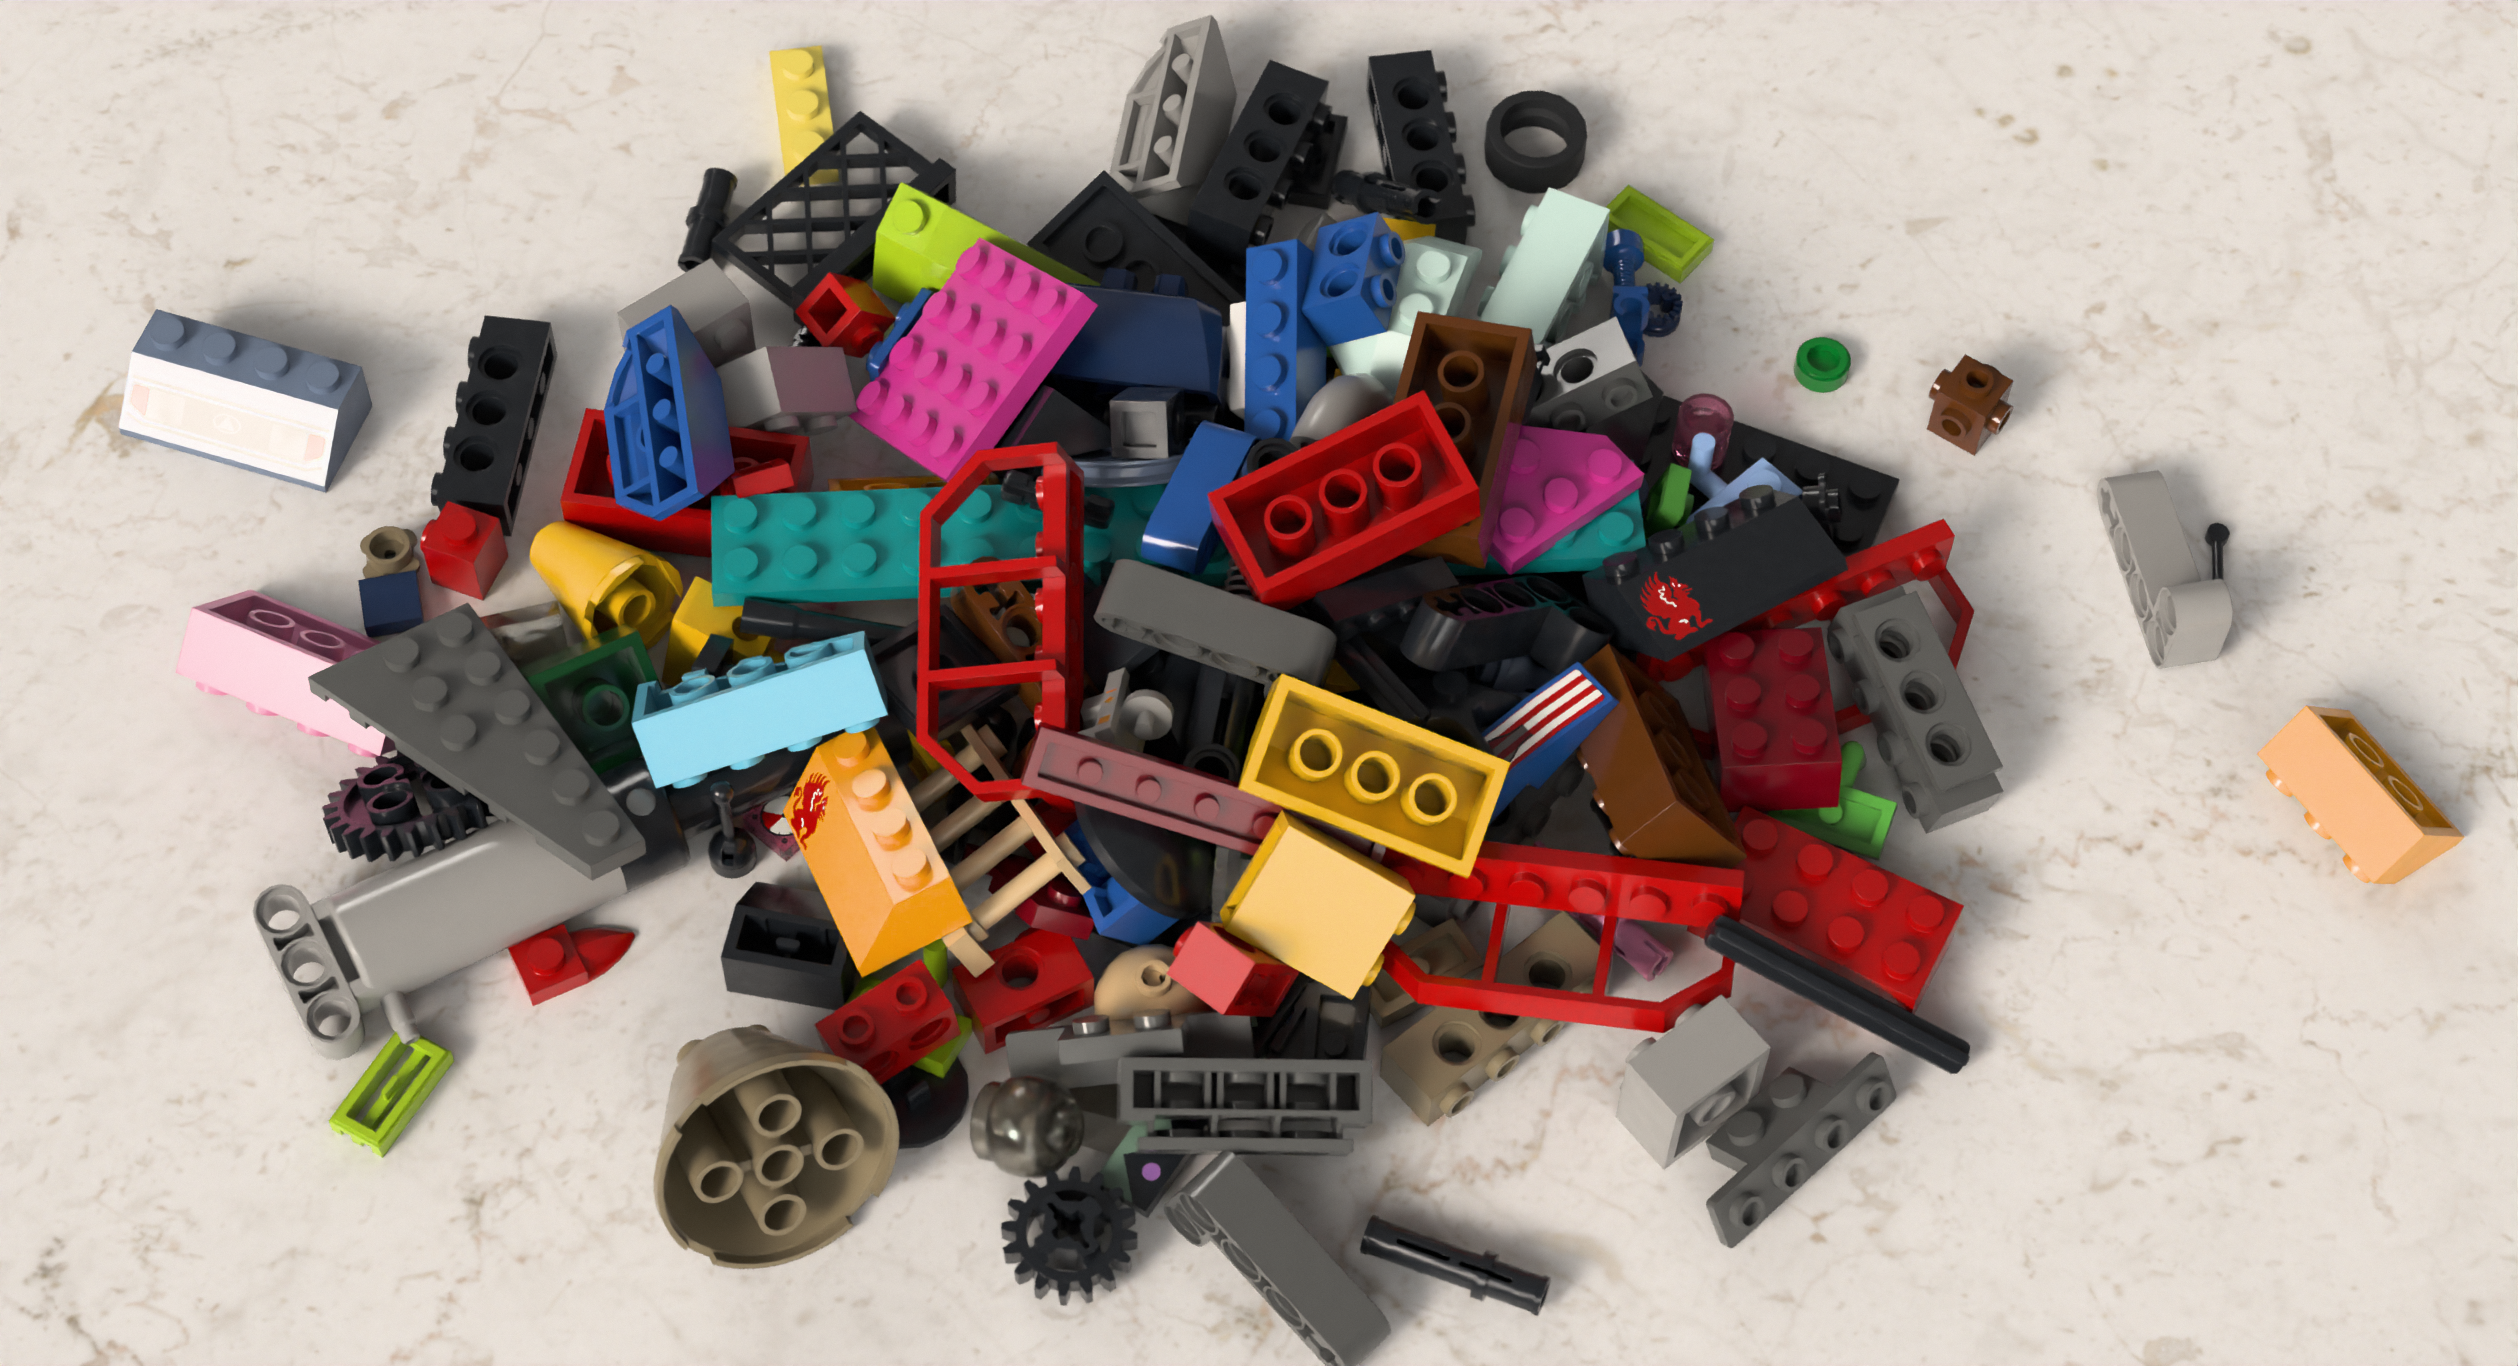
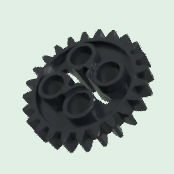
M398 750L397 756L392 758L385 756L376 757L377 765L372 768L358 767L355 769L358 778L341 780L339 782L341 791L329 793L328 799L330 804L322 807L325 815L323 821L331 842L336 845L338 852L348 851L351 859L365 854L368 862L375 861L385 853H387L390 862H392L407 851H411L413 857L416 858L422 854L425 847L432 845L439 851L443 850L446 840L452 837L458 840H465L468 838L466 830L470 828H486L488 823L485 817L495 816L489 812L487 803L470 792L466 795L462 794ZM416 779L421 781L432 810L430 815L422 816L410 785L411 781Z

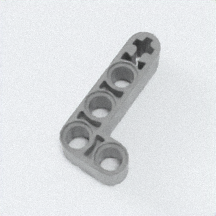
M2157 470L2101 478L2098 484L2099 511L2153 664L2161 669L2216 660L2233 620L2230 592L2222 579L2201 581L2163 475Z

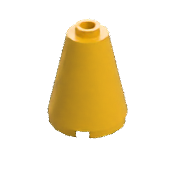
M564 520L555 521L542 528L536 534L530 549V561L585 640L625 623L639 631L644 646L648 650L657 644L671 627L675 613L670 609L675 594L682 598L683 584L679 571L665 558Z

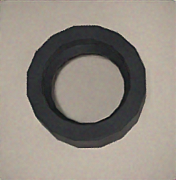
M1522 91L1508 96L1493 108L1487 121L1484 143L1485 163L1493 176L1511 189L1525 193H1546L1549 187L1556 190L1563 188L1578 176L1583 164L1587 142L1586 121L1575 105L1562 96L1546 91ZM1523 127H1540L1556 133L1563 138L1567 146L1560 153L1548 157H1530L1520 154L1509 147L1504 137L1510 132Z

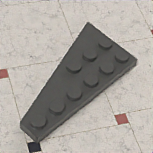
M465 603L308 676L311 693L325 702L329 699L333 700L348 710L350 719L365 729L372 726L393 740L396 750L462 794L466 795L470 792L487 803L490 813L505 823L512 820L536 836V842L539 846L593 881L646 854L643 836L469 603Z

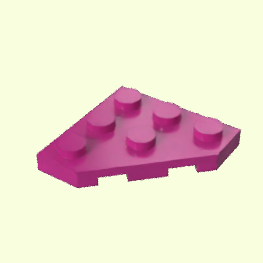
M1521 425L1489 551L1490 555L1512 575L1552 548L1557 541L1575 529L1577 531L1642 486L1644 473L1606 435Z

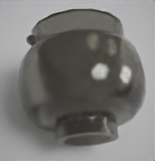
M1037 1073L1020 1074L1004 1082L992 1081L985 1084L977 1095L970 1119V1139L973 1151L977 1157L987 1162H994L1001 1171L1024 1179L1046 1177V1171L1050 1169L1058 1172L1068 1159L1078 1152L1085 1132L1083 1113L1076 1106V1102L1067 1087L1056 1079Z

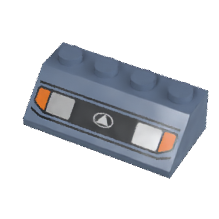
M156 309L131 352L119 430L122 435L326 493L373 405L361 366Z

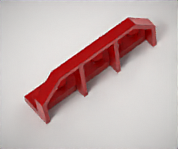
M1058 442L977 450L920 512L916 741L983 803L1042 798L1057 812L1063 814L1076 812L1074 800L1022 785L1021 779L980 782L938 743L939 691L1042 681V702H1037L1034 709L1036 731L1040 721L1073 732L1083 731V719L1080 711L1083 704L1084 472ZM1043 466V476H1038L1036 480V498L1040 510L1043 511V531L1038 532L1035 539L1037 557L941 567V526L992 471ZM1043 578V587L1037 588L1035 593L1036 614L1039 622L1042 623V644L1036 646L1034 661L939 670L940 588Z
M1941 519L1845 557L1848 570L1726 632L1789 629L1815 619L1832 622L1841 607L1894 589L1916 579L1918 581L1928 580L1957 625L1948 652V656L1956 670L1975 611L1946 568L1955 535L1946 521ZM1704 643L1667 662L1638 652L1635 665L1657 683L1663 680L1674 682L1686 676L1693 668L1703 665ZM1856 704L1835 712L1838 736L1871 723L1869 715H1863ZM1691 728L1704 759L1712 761L1709 733Z
M1482 841L1470 877L1465 878L1388 847L1385 850L1381 865L1407 878L1415 894L1496 903L1481 981L1426 974L1389 939L1381 952L1384 955L1382 968L1418 1004L1665 1033L1675 1027L1677 1018L1692 1005L1700 1004L1704 1007L1721 994L1725 999L1731 997L1736 962L1724 956L1721 970L1661 1002L1606 995L1619 918L1707 928L1708 924L1717 915H1726L1740 923L1745 871ZM1511 905L1605 916L1592 994L1497 983Z

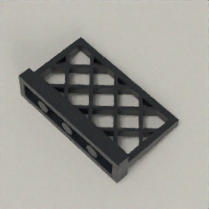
M859 111L712 239L713 250L793 309L794 321L801 326L804 323L795 313V310L829 272L866 282L873 276L876 231L900 183L886 184L885 167H909L919 175L910 183L905 184L921 190L950 206L956 202V169L941 158L931 163L862 111ZM860 133H863L878 144V153L846 154V145ZM879 168L880 184L848 185L847 169ZM841 169L842 186L810 187L809 178L818 170ZM881 198L882 208L873 216H850L849 200ZM843 200L844 217L811 218L810 201ZM781 202H805V218L773 219L772 210ZM845 231V241L837 248L813 249L812 232ZM806 232V250L774 251L773 234ZM767 234L768 251L744 252L734 243L743 235ZM807 264L808 273L791 287L775 275V265ZM763 265H768L769 270L765 268Z

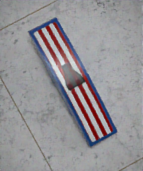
M1576 662L1534 691L1482 732V735L1493 749L1495 757L1510 762L1488 826L1527 784L1539 789L1619 703L1581 663Z

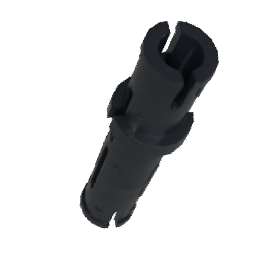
M1342 170L1333 177L1331 182V193L1338 195L1334 198L1337 202L1354 205L1358 211L1367 215L1379 212V214L1385 213L1386 215L1412 220L1422 225H1429L1435 222L1442 212V200L1434 199L1439 195L1436 191L1390 181L1386 175L1379 172L1369 171L1360 174L1353 170Z
M1372 1215L1360 1246V1253L1370 1254L1412 1269L1418 1273L1471 1290L1470 1297L1484 1301L1486 1296L1530 1311L1536 1316L1541 1312L1551 1282V1277L1545 1275L1543 1277L1498 1261L1499 1254L1486 1250L1481 1255L1439 1240L1433 1236L1382 1220L1376 1215Z

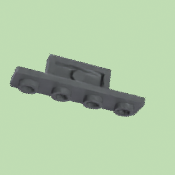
M1150 1009L1135 1013L1133 1015L1134 1019L1109 1021L1108 1015H1090L1072 1020V1025L1010 1031L1005 1040L1011 1087L1015 1093H1028L1117 1084V1065L1121 1057L1256 1059L1251 1016H1226L1216 1010L1171 1015L1170 1009Z
M1874 1052L1869 1053L1833 1087L1789 1066L1705 1141L1713 1160L1737 1172L1706 1202L1707 1210L1720 1243L1729 1248H1734L1895 1101L1896 1091L1883 1056Z

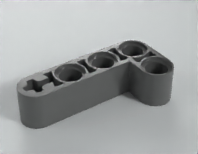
M1128 559L1116 560L1094 614L1095 621L1111 632L1265 684V700L1272 683L1281 674L1324 689L1335 658L1337 637L1330 629L1319 623Z
M1227 1150L1222 1151L1164 1205L1165 1214L1174 1228L1190 1243L1198 1247H1203L1211 1240L1325 1366H1358L1390 1335V1324L1379 1308L1255 1172L1234 1153Z

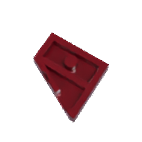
M967 843L960 862L981 846ZM1010 854L984 874L992 876L988 891L994 894L1036 860ZM1063 872L1059 873L1013 909L1016 915L1033 928L1087 941L1094 926V921L1083 895Z

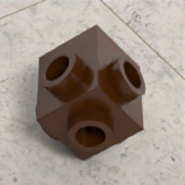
M1965 354L1952 372L1947 369L1942 370L1932 385L1928 397L1934 400L1927 430L1975 456L1991 433L1998 435L2010 418L2013 406L2007 403L2013 380L2001 374L1995 367L1983 364Z

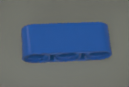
M1207 420L1200 423L1146 525L1141 544L1142 558L1199 576L1204 572L1221 540V536L1213 523L1207 494L1238 479L1251 448L1259 441H1262L1261 437Z

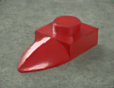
M563 923L509 947L508 951L532 1005L535 1006L585 985L605 974L628 951L635 939L633 931L613 927H592L568 932Z

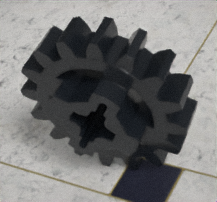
M1072 1166L1068 1180L1062 1181L1059 1180L1058 1175L1053 1169L1046 1170V1186L1039 1188L1035 1183L1027 1180L1024 1183L1027 1201L1010 1199L1008 1202L1009 1215L1016 1221L1010 1220L1001 1223L1002 1239L1011 1242L1003 1247L1005 1262L1007 1264L1019 1263L1014 1270L1015 1281L1019 1285L1030 1281L1032 1278L1035 1279V1297L1040 1300L1047 1295L1050 1289L1058 1291L1059 1302L1063 1306H1067L1071 1292L1080 1291L1086 1303L1093 1302V1286L1100 1284L1103 1288L1112 1292L1116 1288L1113 1270L1129 1273L1132 1268L1131 1257L1125 1251L1135 1250L1138 1247V1233L1129 1230L1130 1227L1136 1224L1134 1208L1119 1209L1124 1202V1191L1121 1187H1117L1105 1193L1103 1191L1104 1174L1100 1172L1095 1174L1090 1182L1087 1183L1081 1181L1080 1169L1076 1166ZM1036 1218L1043 1232L1034 1239L1035 1245L1030 1248L1027 1237L1030 1226ZM1109 1224L1112 1237L1110 1245L1104 1254L1100 1250V1243L1096 1239L1105 1232L1104 1227ZM1058 1228L1061 1231L1065 1230L1071 1236L1080 1231L1081 1243L1079 1241L1075 1242L1069 1236L1059 1240ZM1058 1269H1061V1270H1074V1271H1072V1272H1064V1271H1058Z

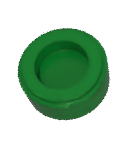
M1826 337L1809 339L1797 350L1794 362V375L1802 386L1811 391L1819 393L1835 391L1842 387L1847 380L1851 365L1850 354L1840 342Z

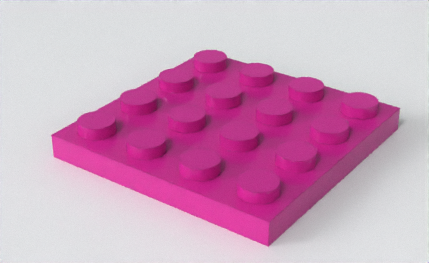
M979 237L973 247L968 248L959 257L955 271L942 289L928 299L923 308L922 316L908 335L894 345L890 352L889 361L879 377H876L873 382H870L861 390L856 400L858 412L850 414L848 417L948 483L977 450L993 449L1098 305L1084 293Z

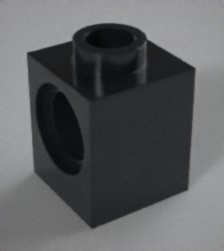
M1128 387L1110 400L1112 458L1169 459L1186 445L1184 388Z

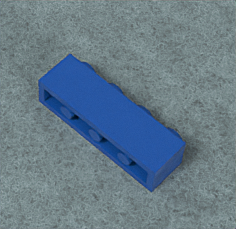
M1299 239L1246 248L1244 432L1261 437V440L1282 438L1289 441L1309 401L1326 385V344L1301 311L1314 252Z

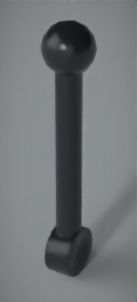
M2213 523L2208 527L2205 540L2212 546V580L2222 579L2224 581L2223 546L2227 543L2230 532L2225 525L2220 523Z

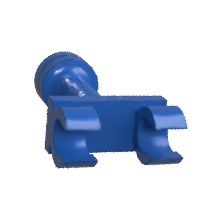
M1617 229L1607 233L1603 261L1604 269L1613 274L1614 281L1609 319L1617 317L1639 367H1641L1645 351V343L1642 339L1643 330L1648 325L1650 303L1647 300L1648 287L1635 286V272L1642 267L1644 262L1643 240L1638 233L1632 230Z

